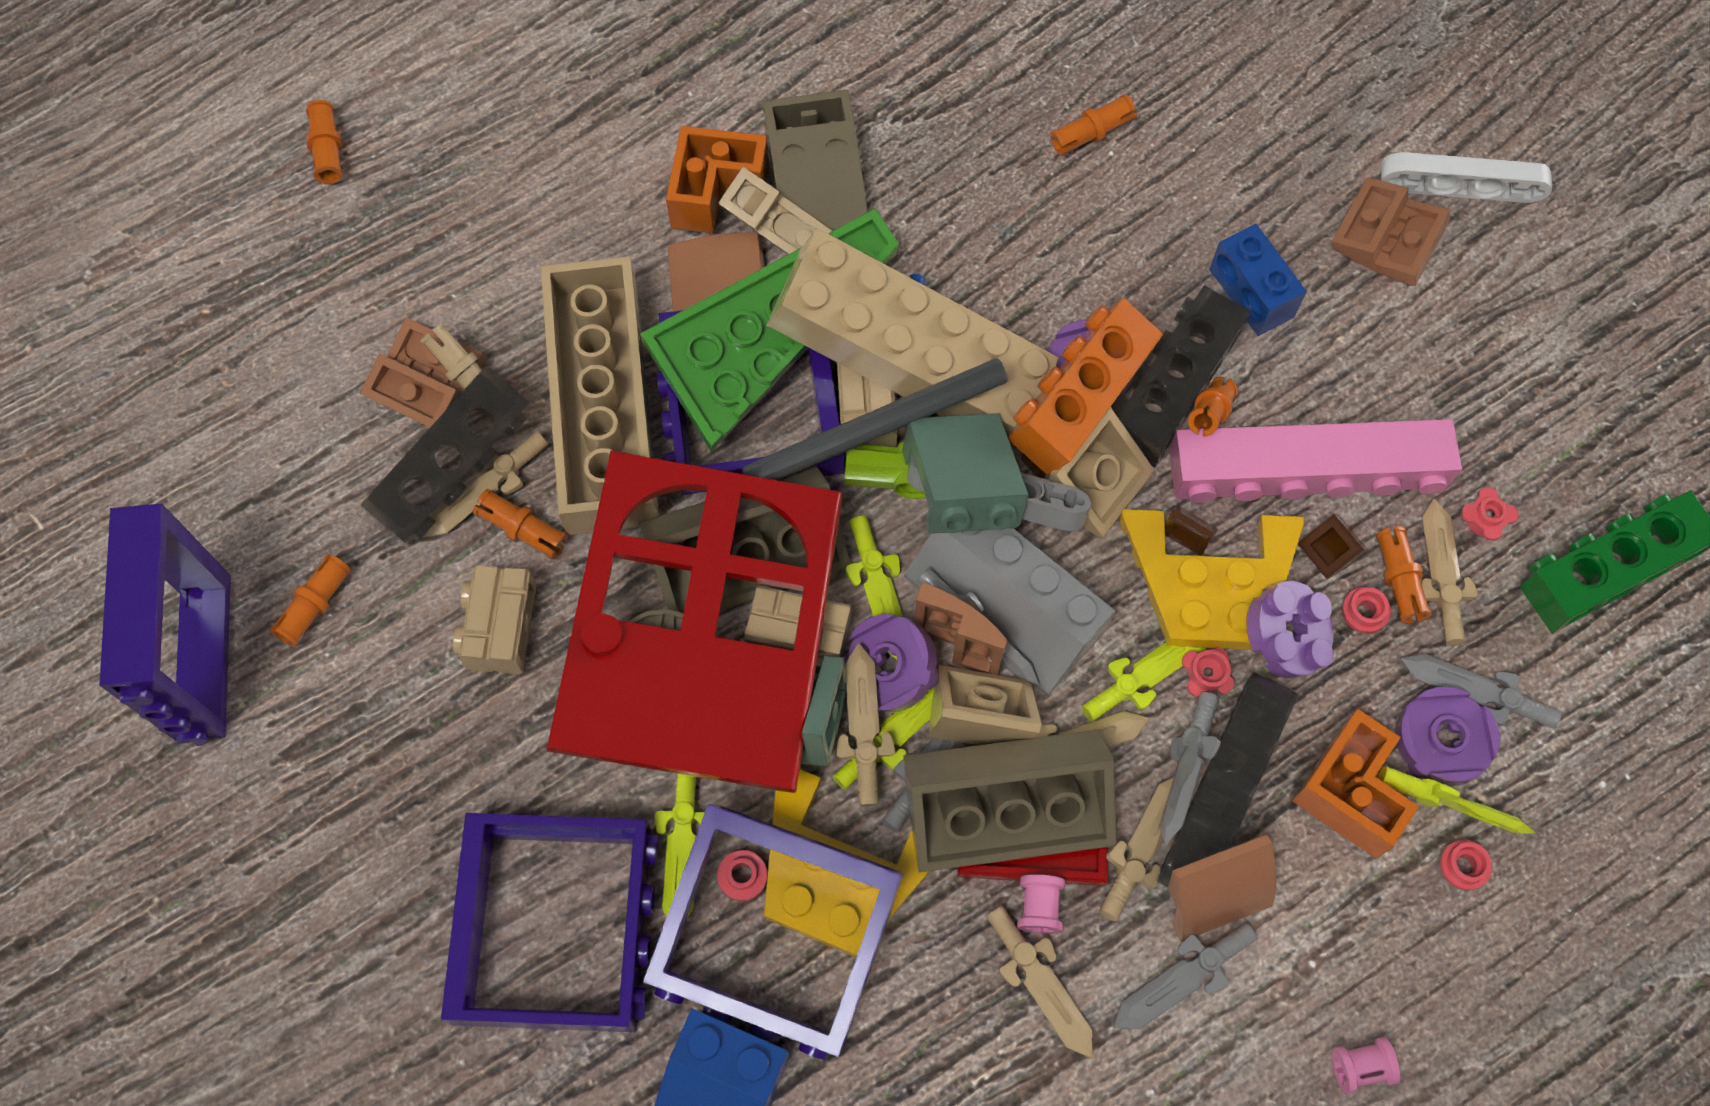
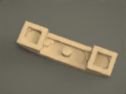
M742 167L718 203L786 254H790L803 247L816 228L826 233L832 231L745 167Z

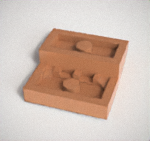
M1367 177L1332 240V247L1349 259L1379 274L1416 286L1450 221V210L1408 199V187Z
M727 233L694 238L668 245L673 311L685 310L764 268L761 236L758 233Z
M406 317L387 357L379 353L359 394L440 432L457 411L467 393L456 380L451 382L445 376L448 371L425 345L420 343V340L429 333L443 347L444 343L432 329ZM459 342L468 354L473 352L479 358L476 363L483 368L488 356Z
M922 582L916 598L914 621L918 622L928 632L930 637L955 645L952 658L953 664L978 672L998 675L1007 643L1004 635L984 615L969 604L939 588Z
M1268 834L1172 871L1168 890L1177 906L1172 925L1181 942L1190 935H1201L1273 906L1276 893V866L1273 844Z

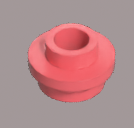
M1371 587L1356 588L1345 597L1342 603V616L1345 622L1357 632L1364 634L1378 632L1390 619L1391 608L1389 601L1378 589ZM1358 606L1368 607L1372 612V617L1366 618L1358 612Z
M1457 840L1443 850L1440 857V869L1444 878L1452 886L1470 891L1480 888L1490 879L1492 861L1488 852L1480 844L1471 840ZM1458 858H1464L1471 864L1470 874H1465L1459 870L1457 866Z
M738 850L728 854L721 861L717 872V880L722 892L730 899L736 901H749L756 898L764 890L768 877L764 861L757 854L748 850ZM744 866L749 868L752 875L747 882L738 883L733 879V873L738 867Z

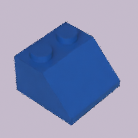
M691 1008L668 1060L654 1106H770L790 1059L789 1052Z

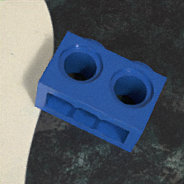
M1254 224L1219 242L1209 270L1256 335L1260 336L1293 319L1307 291L1259 226Z

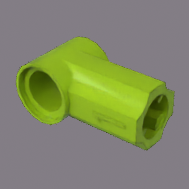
M904 442L898 444L897 447L862 444L847 451L845 485L893 489L897 495L909 499L926 498L925 492L915 489L907 481L909 465H906L902 453Z

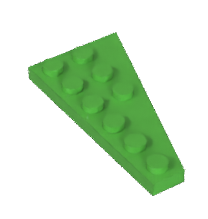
M876 208L828 233L883 264H886L898 251V241ZM801 248L641 333L643 344L711 453L809 348L766 326Z

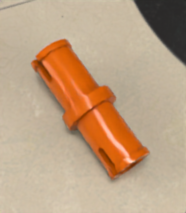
M1123 94L1118 99L1096 110L1089 108L1081 112V117L1050 132V137L1053 139L1051 143L1055 151L1062 157L1067 152L1091 140L1096 143L1104 139L1107 132L1137 118V113L1133 112L1136 110L1135 105L1127 94Z
M314 100L308 103L306 108L309 123L306 143L308 150L313 156L314 178L322 184H334L339 182L341 176H343L339 159L342 140L335 128L333 105L326 100Z
M1224 377L1215 378L1209 387L1197 396L1194 410L1188 418V425L1195 434L1198 435L1201 428L1204 427L1202 436L1212 435L1217 430L1219 423L1224 422L1229 417L1232 411V402L1238 394V388L1232 379L1228 378L1225 385H1222Z
M486 489L479 496L477 502L483 504L482 507L475 505L473 508L475 516L481 517L506 531L508 539L514 542L521 540L544 553L552 560L556 559L564 549L560 542L567 543L569 536L566 532H562L535 517L533 509L527 506L520 508L495 494L491 489Z
M1394 526V536L1391 535L1390 528H1386L1376 535L1387 569L1383 576L1386 585L1393 589L1401 623L1413 624V615L1416 616L1417 622L1428 619L1432 613L1430 608H1428L1420 581L1423 577L1421 565L1414 562L1407 539L1406 528Z
M326 554L323 558L324 560L306 584L296 587L292 593L293 601L275 625L269 629L276 638L294 648L297 646L298 641L317 615H324L330 606L327 602L344 579L352 572L346 563L333 555Z

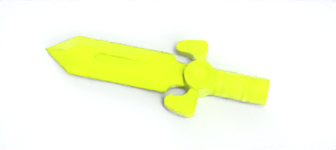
M861 515L852 518L849 522L861 562L847 565L845 573L854 586L858 587L861 584L860 572L862 571L867 575V582L863 585L873 616L890 614L903 617L892 579L883 573L881 567L888 568L892 577H898L900 574L898 555L882 556L877 551L867 516Z
M1165 642L1132 665L1133 672L1130 674H1123V670L1130 664L1128 658H1121L1111 662L1108 665V672L1116 683L1082 705L1081 710L1090 722H1093L1121 701L1131 700L1139 710H1145L1155 699L1156 692L1152 689L1146 693H1138L1136 690L1145 686L1152 688L1183 666L1182 658L1187 652L1196 651L1199 654L1206 650V648L1167 646Z
M934 687L928 690L918 703L906 710L894 712L880 725L881 732L878 736H874L873 739L876 748L881 746V736L885 732L891 735L894 746L901 747L930 720ZM901 748L893 756L877 757L876 763L882 761L890 770L894 771L895 766L903 760V755H906V751ZM855 758L850 759L832 776L834 781L843 790H846L858 778Z
M1384 766L1378 775V779L1391 788L1408 796L1415 797V801L1422 805L1439 807L1442 804L1510 832L1520 834L1536 833L1519 818L1460 798V792L1438 781L1419 779Z
M677 774L676 802L673 810L657 811L654 815L656 831L661 836L667 833L668 823L675 820L673 832L667 835L662 910L666 916L670 910L696 835L692 832V825L695 821L701 824L705 813L695 812L696 777ZM694 900L692 902L688 916L693 911Z

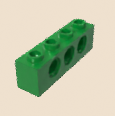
M1691 490L1674 499L1669 493L1664 494L1645 506L1643 509L1646 513L1635 519L1631 513H1628L1605 528L1608 531L1607 534L1596 538L1593 533H1590L1572 543L1567 548L1570 552L1569 554L1558 559L1554 553H1551L1529 567L1532 575L1519 587L1552 634L1697 558L1710 549V515ZM1651 533L1656 534L1662 543L1658 542ZM1612 552L1621 556L1625 564L1619 562ZM1573 572L1583 576L1587 585L1578 581Z

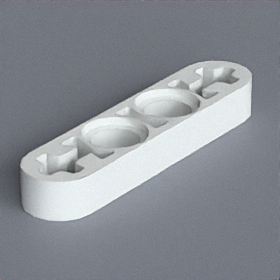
M1409 152L1391 154L1381 162V181L1408 187V193L1533 203L1547 198L1552 192L1551 170L1545 164Z

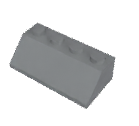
M1014 528L930 534L904 574V578L920 590L921 585L916 581L930 568L956 594L966 595L969 592L974 593L983 605L984 610L981 614L995 625L1007 639V642L1031 663L1040 686L1033 685L1047 697L1105 633L1115 613L1112 607Z

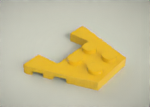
M1122 509L1120 525L1123 533H1127L1131 543V553L1135 564L1142 571L1148 587L1147 594L1167 646L1253 650L1247 633L1249 606L1253 599L1260 598L1264 588L1287 580L1304 525V517L1261 515L1258 522L1260 559L1166 554L1164 511Z
M800 769L795 793L775 790L772 824L905 873L888 920L889 922L899 910V907L931 873V871L920 873L918 871L912 829L898 863L894 864L804 827V821L820 787L821 778ZM770 849L764 918L848 955L857 957L880 889Z

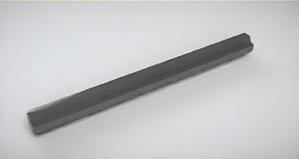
M994 358L745 465L742 468L743 474L772 480L783 479L907 426V423L928 417L1005 384L1008 381L1007 373L1000 359Z

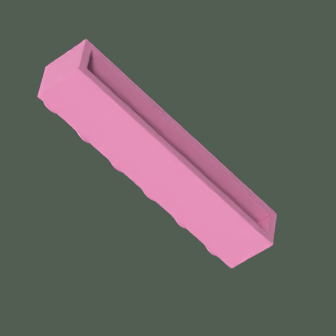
M1453 419L1217 428L1209 436H1202L1204 429H1201L1198 435L1191 429L1176 430L1169 448L1175 499H1189L1193 503L1210 502L1216 499V497H1235L1238 501H1252L1267 495H1281L1282 498L1291 500L1317 493H1327L1329 497L1340 498L1349 496L1354 492L1373 491V494L1377 496L1392 495L1401 490H1419L1422 494H1434L1447 489L1462 471Z

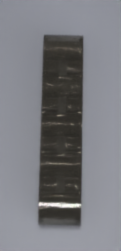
M1254 671L1251 673L1222 733L1219 749L1206 768L1189 805L1184 824L1173 840L1156 882L1168 887L1173 870L1231 848L1293 709L1298 692Z

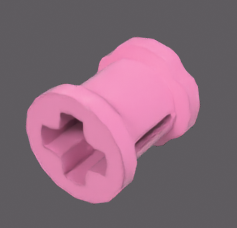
M1050 875L1021 876L1020 886L1024 888L1023 918L1018 919L1017 929L1040 934L1062 933L1063 923L1058 921L1060 891L1065 889V880Z
M1386 1037L1375 1039L1373 1045L1346 1050L1343 1046L1335 1047L1331 1052L1333 1070L1339 1087L1345 1095L1354 1094L1357 1087L1383 1081L1388 1086L1399 1084V1063L1396 1053Z

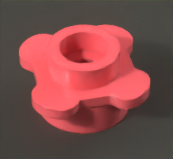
M1488 487L1481 489L1478 492V499L1473 504L1465 505L1461 511L1462 518L1467 522L1471 531L1491 541L1498 540L1502 536V529L1507 524L1515 523L1519 517L1515 506L1507 505L1498 498L1496 490ZM1486 511H1492L1494 517H1489Z
M1214 648L1213 650H1204L1199 654L1196 651H1189L1183 656L1182 665L1187 669L1189 676L1187 690L1192 696L1199 698L1202 692L1218 691L1220 694H1227L1233 689L1234 679L1230 677L1231 665L1229 655L1224 649ZM1204 669H1210L1212 676H1206Z

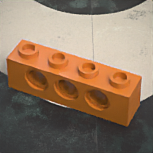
M1124 297L1109 308L1102 304L1090 315L1084 324L1089 329L1084 337L1081 335L1075 337L1062 352L1061 356L1065 359L1060 368L1054 366L1038 383L1037 387L1042 392L1037 399L1030 398L1013 416V420L1018 424L1008 435L1009 441L1047 475L1053 470H1058L1073 459L1163 335ZM1056 410L1060 413L1062 419L1057 415Z

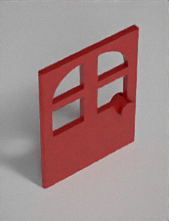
M610 451L548 739L547 752L795 793L804 745L802 731L810 707L843 494L828 489ZM675 491H706L696 548L620 535V531L628 517L650 499ZM740 498L752 500L769 507L793 527L804 547L806 568L730 554ZM614 558L691 571L680 631L621 621L611 615L603 614ZM726 577L803 591L793 650L715 637Z

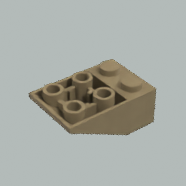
M848 89L763 101L765 134L767 135L775 189L786 199L832 231L867 213L856 128Z

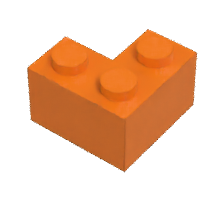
M681 126L666 196L671 228L714 233L720 197H723L742 167H745L763 181H767L769 170L767 135Z
M1359 709L1341 725L1292 799V802L1376 859L1395 846L1419 808L1417 804L1375 777L1401 737Z

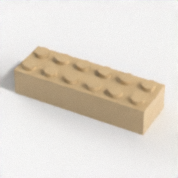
M818 228L815 229L800 249L766 326L903 397L994 358H998L1007 373L1008 381L1005 384L939 411L936 414L942 417L999 413L1007 436L1018 424L1013 420V416L1030 398L1037 399L1042 392L1037 387L1038 383L1056 366L1059 358Z
M630 256L540 266L558 514L568 535L593 533L610 451L653 458L637 283ZM657 497L638 507L628 517L622 529L640 527V522L658 517Z

